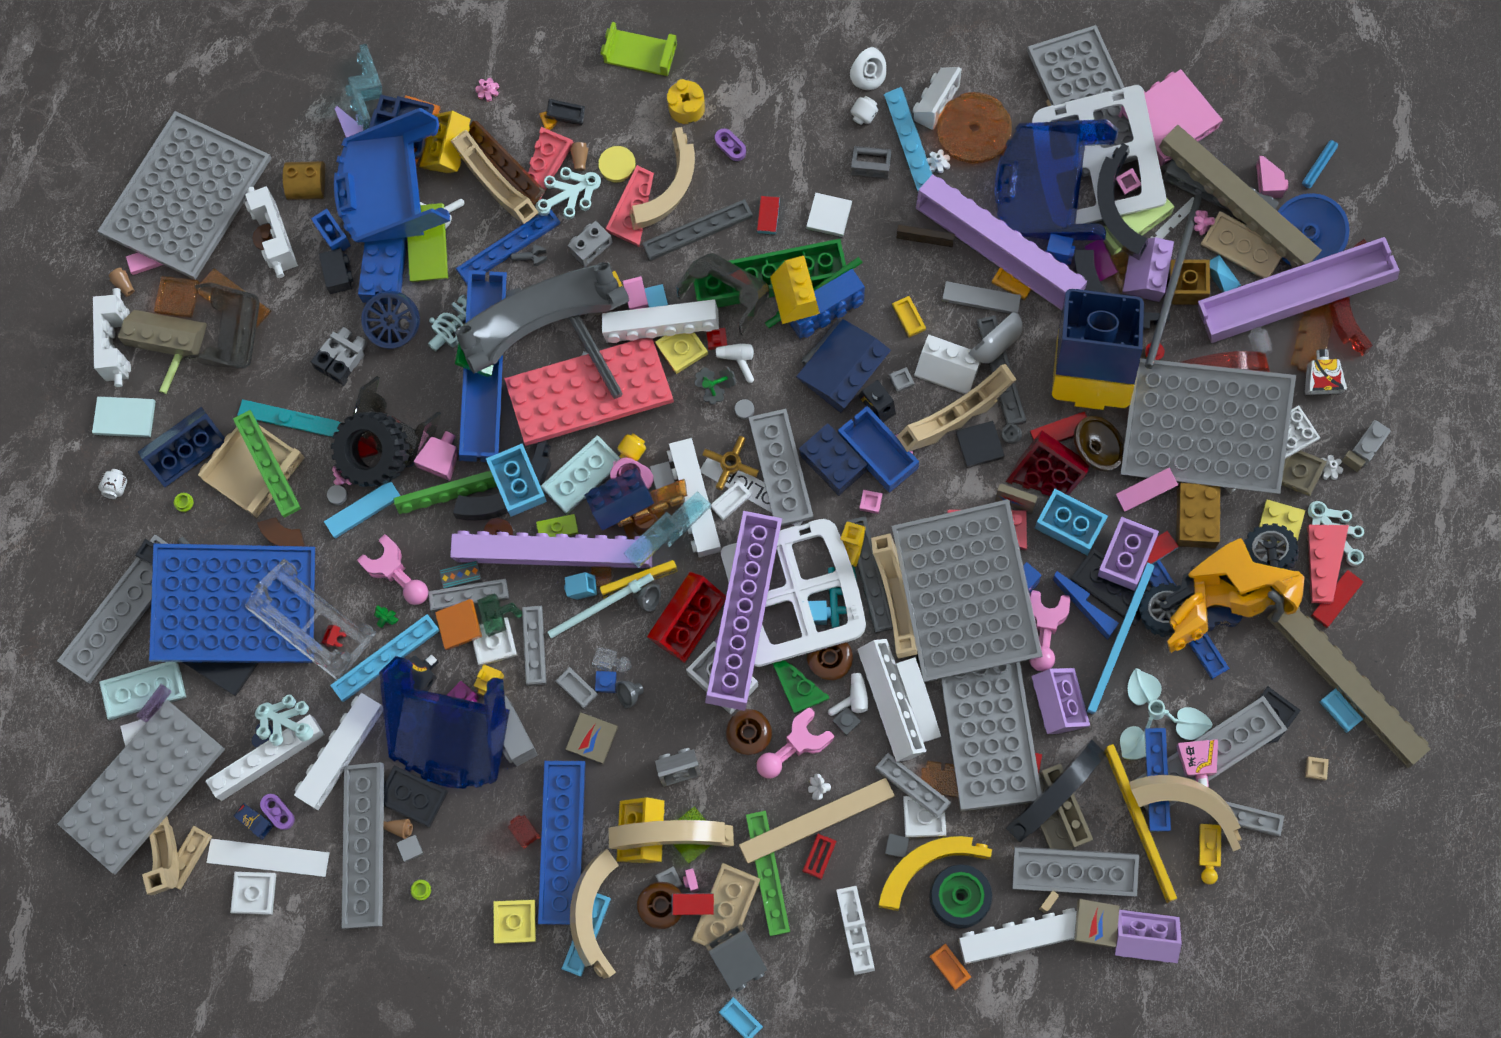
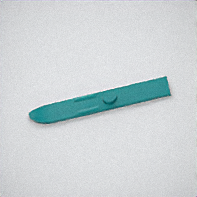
M243 399L238 412L239 416L251 410L257 421L333 437L334 432L339 431L337 427L341 423L328 418Z

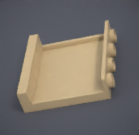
M236 426L233 432L225 437L221 447L213 452L209 462L201 467L198 476L252 516L258 518L273 497ZM260 426L281 470L288 480L303 461L304 456L300 451L291 448Z

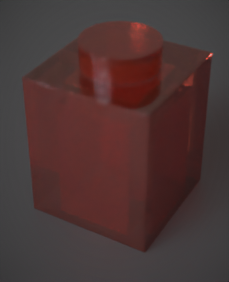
M518 815L510 821L511 824L508 828L524 849L540 838V835L525 815Z

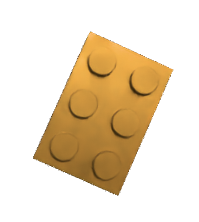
M1180 483L1177 489L1176 544L1180 547L1216 548L1220 543V487Z

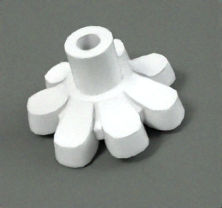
M939 150L938 153L931 152L930 158H927L932 172L937 169L938 173H943V168H950V164L947 162L950 160V156L944 155L943 150Z
M1328 455L1327 459L1321 458L1327 461L1322 478L1327 480L1331 476L1333 480H1336L1338 474L1343 472V468L1339 466L1342 463L1341 459L1334 460L1333 455Z
M820 774L810 777L812 786L808 787V792L813 793V800H821L823 793L830 791L831 785L824 783V779L821 778Z

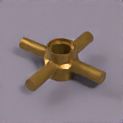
M742 436L738 437L732 452L720 455L706 448L702 456L719 462L723 470L716 484V488L719 490H723L729 475L735 474L738 470L755 478L759 473V470L741 463L738 455L746 440ZM729 460H733L736 462V464L733 466H728L726 462Z

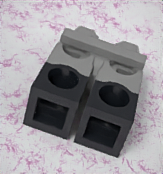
M342 327L338 333L332 332L330 338L310 361L314 369L327 377L329 376L342 386H345L348 376L365 356L363 350L367 345L366 340L360 336H357L353 343L348 341L352 336V332L345 327Z

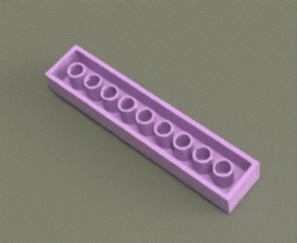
M743 511L705 701L707 704L743 711L746 709L782 518Z

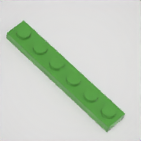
M248 410L233 418L281 515L285 518L300 510L301 507L252 411Z
M487 471L393 499L399 514L409 513L412 510L427 508L440 502H448L451 499L458 498V495L468 496L472 493L484 492L487 489L497 487L492 472Z
M766 811L746 815L751 839L770 831ZM773 852L755 861L758 878H761L759 884L770 937L790 933L775 854Z

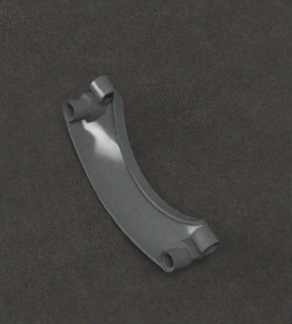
M602 262L597 265L570 271L524 288L482 311L463 326L457 328L455 333L471 371L476 373L496 364L510 346L530 332L564 318L588 313L608 312L629 302V296L623 286L619 287L618 281L613 276L610 264Z

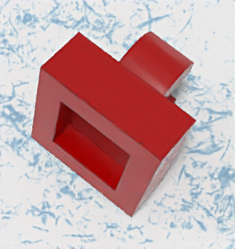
M725 328L706 331L708 350L727 346Z
M328 625L321 644L327 647H342L343 644L337 642V637L341 636L344 638L346 634L339 632L340 627Z

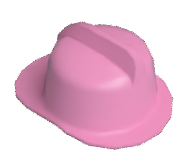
M627 457L613 462V467L610 471L611 479H615L625 471L637 467L648 489L653 483L651 470L641 463Z

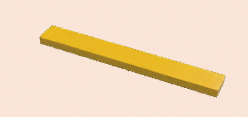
M1112 744L1107 746L1104 752L1167 903L1177 899V896L1142 811L1131 791L1128 777L1116 748Z

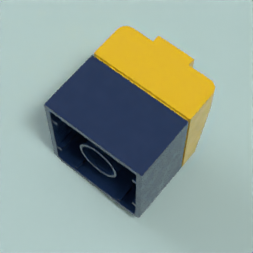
M1068 289L1066 291L1056 341L1052 386L1053 398L1075 402L1074 406L1100 410H1104V406L1126 408L1130 405L1143 349L1144 301L1142 298L1080 289Z

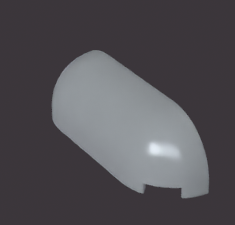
M1015 311L1012 312L968 354L981 363L995 361L1020 337L1023 324L1019 314Z

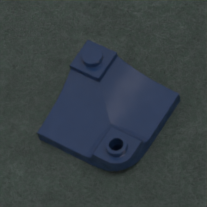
M380 94L369 128L418 108H422L432 114L434 105L400 96L393 98ZM426 138L420 142L413 143L414 148L417 149L414 153L415 159L422 156Z

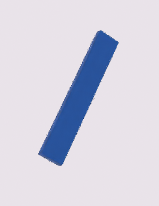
M551 209L550 213L546 216L538 214L457 267L456 271L466 285H468V270L488 272L511 257L512 253H517L558 226L560 221Z

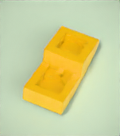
M846 522L840 540L843 541L851 566L856 567L864 541L865 527Z

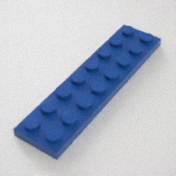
M544 761L539 925H570L571 900L575 886L582 874L585 761Z

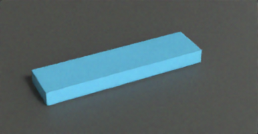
M389 482L325 520L324 523L336 539L394 503L393 498L399 497L400 494L393 483Z
M598 893L596 894L592 911V925L595 938L598 935L611 898ZM572 941L562 970L582 977L585 965L580 959Z

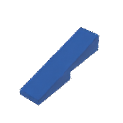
M1057 571L1052 580L1066 595L1070 596V600L1108 640L1119 623L1087 601L1090 593Z

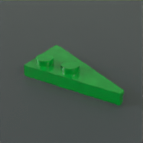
M782 660L772 663L794 714L830 700L829 695L821 691L811 680H808L787 661Z

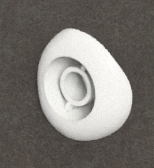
M874 47L862 51L850 70V78L853 84L863 90L878 88L886 77V61L882 53Z

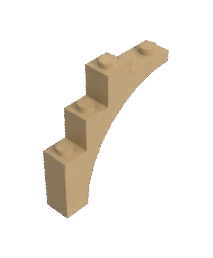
M1006 364L1001 365L978 386L952 404L929 417L907 425L897 435V438L907 452L934 444L947 432L961 428L972 416L987 412L998 401L997 398L1017 379Z

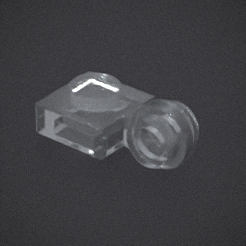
M598 647L592 667L611 672L614 665L618 672L625 674L631 670L632 664L631 660L626 657L616 659L617 651Z

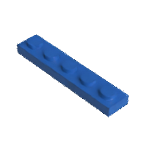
M1145 728L1147 777L1168 775L1166 728ZM1169 801L1148 804L1149 831H1171Z

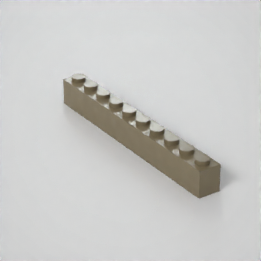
M1178 124L1162 140L1159 148L1164 155L1172 158L1179 168L1184 169L1194 181H1198L1204 186V189L1208 193L1213 194L1221 205L1228 207L1236 218L1241 219L1251 231L1261 236V239L1266 244H1270L1278 255L1285 257L1293 268L1313 262L1322 250Z
M1298 607L1294 614L1287 615L1283 613L1276 623L1271 620L1275 610L1270 613L1267 619L1333 689L1336 688L1363 718V721L1407 768L1413 766L1431 750L1426 739L1418 736L1413 731L1414 727L1399 716V711L1385 701L1384 695L1371 686V682L1367 677L1361 676L1358 673L1354 663L1350 660L1347 661L1342 656V651L1328 641V636L1314 626L1313 620L1309 616H1305L1300 611V607Z

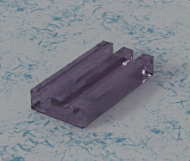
M160 684L137 717L147 723L159 710L172 690Z

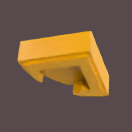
M546 111L539 113L544 128L551 130L556 125L557 120L546 118Z

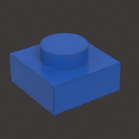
M596 671L595 692L616 693L617 673Z

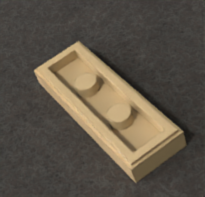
M193 826L178 851L179 879L176 888L180 890L212 838L210 834Z

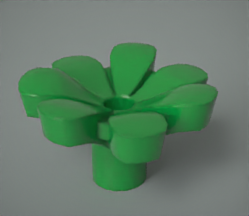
M376 606L374 616L379 618L376 623L378 627L383 628L386 623L393 625L398 622V618L394 617L396 612L393 610L388 612L386 607Z

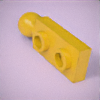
M1200 824L1199 866H1205L1201 879L1208 885L1214 884L1218 879V874L1214 867L1221 866V826Z

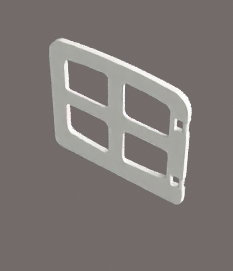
M1133 85L1112 92L1109 91L1055 106L1044 107L1035 113L1032 125L1039 174L1052 221L1058 227L1072 228L1102 221L1097 198L1099 173L1106 156L1113 159L1114 150L1117 147L1119 148L1121 144L1108 148H1102L1099 145L1093 113L1094 111L1121 105L1126 111L1134 137L1132 142L1124 143L1129 146L1130 150L1127 158L1132 156L1138 157L1141 175V194L1115 201L1119 214L1123 216L1161 207L1166 203L1167 198L1146 99L1141 86ZM1124 94L1125 99L1113 101L1112 96ZM1066 108L1067 113L1056 115L1055 110ZM1078 116L1085 151L1079 155L1053 160L1049 139V124L1053 121ZM1087 168L1091 173L1096 205L1075 211H1067L1061 198L1056 176L1061 173Z
M818 519L807 524L780 530L776 550L779 554L786 584L783 587L768 591L765 607L785 601L792 602L802 637L773 645L769 642L762 625L754 666L761 667L852 641L864 633L866 622L855 575L843 541L840 540L841 536L837 527L830 520ZM811 529V533L800 536V530ZM814 537H822L836 570L833 573L804 580L800 576L792 545ZM737 543L727 545L721 550L728 582L735 552L732 553V548H736ZM834 587H841L847 609V624L817 632L809 607L808 596Z

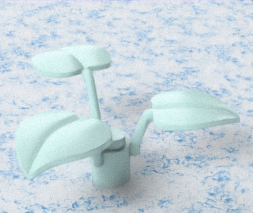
M1138 668L1133 671L1128 682V695L1130 700L1136 705L1141 706L1148 702V714L1150 717L1146 728H1150L1153 719L1159 720L1164 715L1168 716L1174 723H1177L1176 732L1185 740H1196L1212 728L1211 720L1201 711L1191 707L1180 709L1177 713L1178 719H1175L1168 710H1165L1164 703L1161 700H1157L1162 690L1158 679ZM1136 726L1128 727L1121 734L1120 747L1124 759L1137 760L1146 757L1145 733L1141 728Z

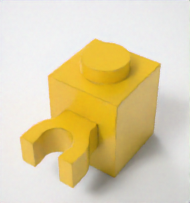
M483 664L474 684L475 689L478 690L477 693L486 698L489 695L495 697L504 674L497 669Z

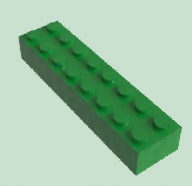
M836 239L691 268L697 302L715 299L717 308L775 297L770 277L786 260L800 256L805 257L814 288L846 265L841 240Z

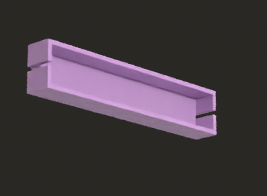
M932 174L919 189L916 204L918 211L950 233H954V236L1000 268H1003L1004 271L1020 280V282L1060 310L1063 309L1065 293L1068 289H1085L1087 281L1082 275L1074 273L1066 264L1060 263L1050 253L1038 248L1034 242L1025 239L1020 232L1012 230L1004 221L996 219L988 210L982 209L972 199L963 196L959 190L947 185L942 178H937Z
M1383 237L1198 301V311L1211 343L1392 282L1398 279L1400 270L1393 255L1391 256V250L1386 238Z
M458 531L457 534H452L451 558L459 563L478 561V563L652 568L653 545L650 540H647V537L636 536L635 540L627 539V536H615V539H608L605 535H595V538H587V535L577 534L575 538H570L567 534H556V537H549L545 533H537L536 536H528V533H517L516 536H511L507 532H497V535H490L489 532L478 531L477 535L469 534V531Z

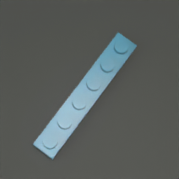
M902 87L885 93L884 96L917 191H919L932 175V171Z
M425 615L330 686L342 702L346 701L440 630L429 615Z

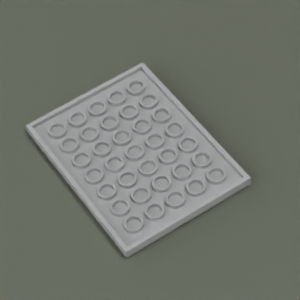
M175 111L98 229V233L196 280L245 202V194L248 193L246 189L255 186L270 162L271 156Z
M1140 358L1129 407L1121 475L1149 478L1170 468L1177 482L1275 494L1281 493L1296 375L1155 360L1153 368L1147 369L1145 367L1147 359Z
M1008 499L892 526L924 682L1043 657Z

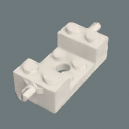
M267 186L254 190V187H249L246 189L248 193L245 194L247 198L245 206L248 212H250L253 220L256 219L259 225L270 223L272 228L270 231L273 239L262 242L264 250H261L265 261H267L269 268L275 270L276 277L282 278L285 276L283 271L298 265L278 207Z
M114 288L112 289L113 295L93 297L94 369L105 381H114L115 387H122V380L129 379L128 372H131V364L113 345V338H115L114 327H121L123 320L130 314V311L121 300V290Z

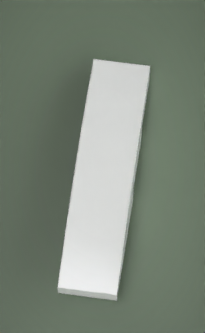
M916 658L896 663L923 743L940 738L941 734Z
M857 886L838 889L836 891L854 975L875 971Z

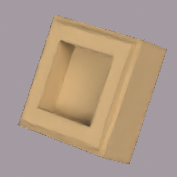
M1307 757L1305 778L1327 780L1329 759Z
M1052 891L1039 910L1047 913L1059 897L1058 894Z

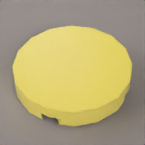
M613 146L606 149L599 158L601 174L606 180L614 183L626 181L625 179L631 177L636 168L633 153L622 146Z

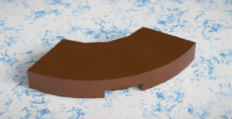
M276 517L257 522L262 534L272 544L276 546L305 547L300 529L291 530L284 528Z

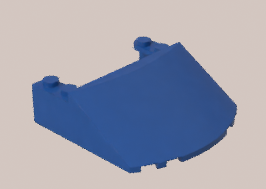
M418 108L344 138L342 154L337 157L336 161L339 163L338 172L334 174V197L338 215L344 222L343 226L355 242L424 235L423 231L450 221V214L444 208L429 209L421 212L413 143L420 142L422 139L435 136L438 133V117L422 108Z

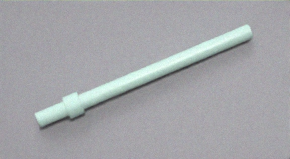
M649 573L639 580L635 579L629 582V585L549 630V636L553 638L628 594L638 592L642 586L654 580L653 576Z

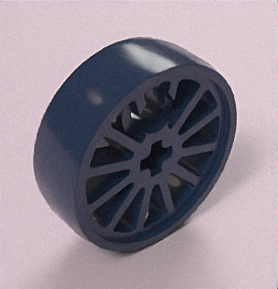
M384 291L370 298L365 304L362 311L361 324L365 335L371 342L382 348L394 349L406 345L415 337L420 325V315L416 304L407 295L398 291ZM382 298H388V311L381 301ZM392 298L399 300L394 310H392ZM376 302L379 304L383 313L374 308V304ZM403 302L408 309L398 313L397 311ZM370 312H374L381 318H371ZM407 312H410V313H411V316H410V315H403V314H405V313H407ZM389 316H392V319L395 320V322L390 324V320L387 318ZM401 319H406L409 322L407 329L401 326ZM370 321H378L381 324L372 328ZM383 326V329L380 335L378 336L374 332V330ZM387 329H388V341H386V340H384V339L382 338L383 335H384V333H385V331H386ZM392 329L399 341H392ZM400 332L408 333V335L403 338Z

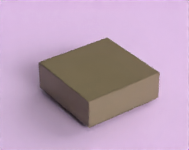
M1351 450L1342 459L1344 464L1357 473L1366 462Z

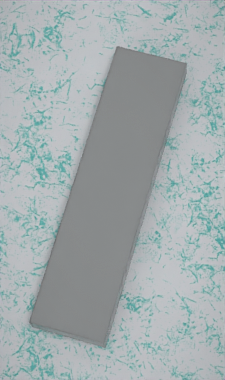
M946 281L942 301L1011 314L1014 311L1018 313L1021 295Z
M506 578L428 591L431 612L440 611L468 599L473 600L474 605L509 599Z
M522 607L526 685L546 684L543 607Z
M889 753L875 767L878 773L937 819L951 805L947 798L902 763L896 762V759Z

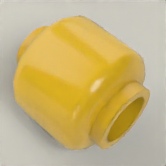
M634 433L632 435H625L617 447L621 453L619 457H627L638 461L646 450L645 441Z

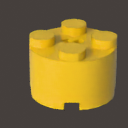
M684 79L678 80L677 83L671 86L667 93V103L671 117L681 124L698 121L705 112L702 88L697 83Z

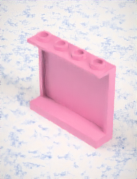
M1181 69L1176 73L1171 72L1165 77L1164 81L1161 83L1158 81L1151 86L1150 90L1144 91L1160 167L1172 158L1164 155L1159 145L1177 124L1199 142L1217 130L1223 121ZM1121 106L1119 117L1121 118L1125 115L1128 119L1124 107Z

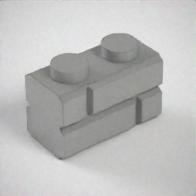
M1377 420L1372 422L1352 450V452L1366 461L1363 467H1366L1391 432L1389 428Z

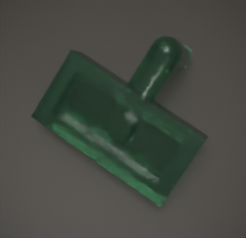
M495 593L477 600L485 633L488 637L507 630L503 614L512 612L517 618L522 616V611L514 603L501 607L499 598Z

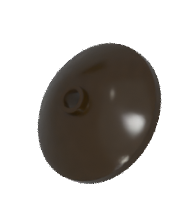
M1098 416L1086 417L1077 424L1074 431V443L1078 454L1084 462L1099 471H1111L1122 463L1124 442L1113 424Z

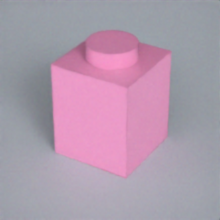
M1133 168L1119 175L1116 179L1124 195L1141 187V182Z

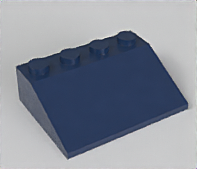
M842 319L796 378L841 413L891 350L877 338Z

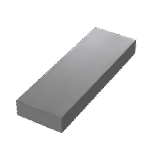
M1226 801L1238 819L1240 827L1278 837L1281 836L1284 821L1283 815Z

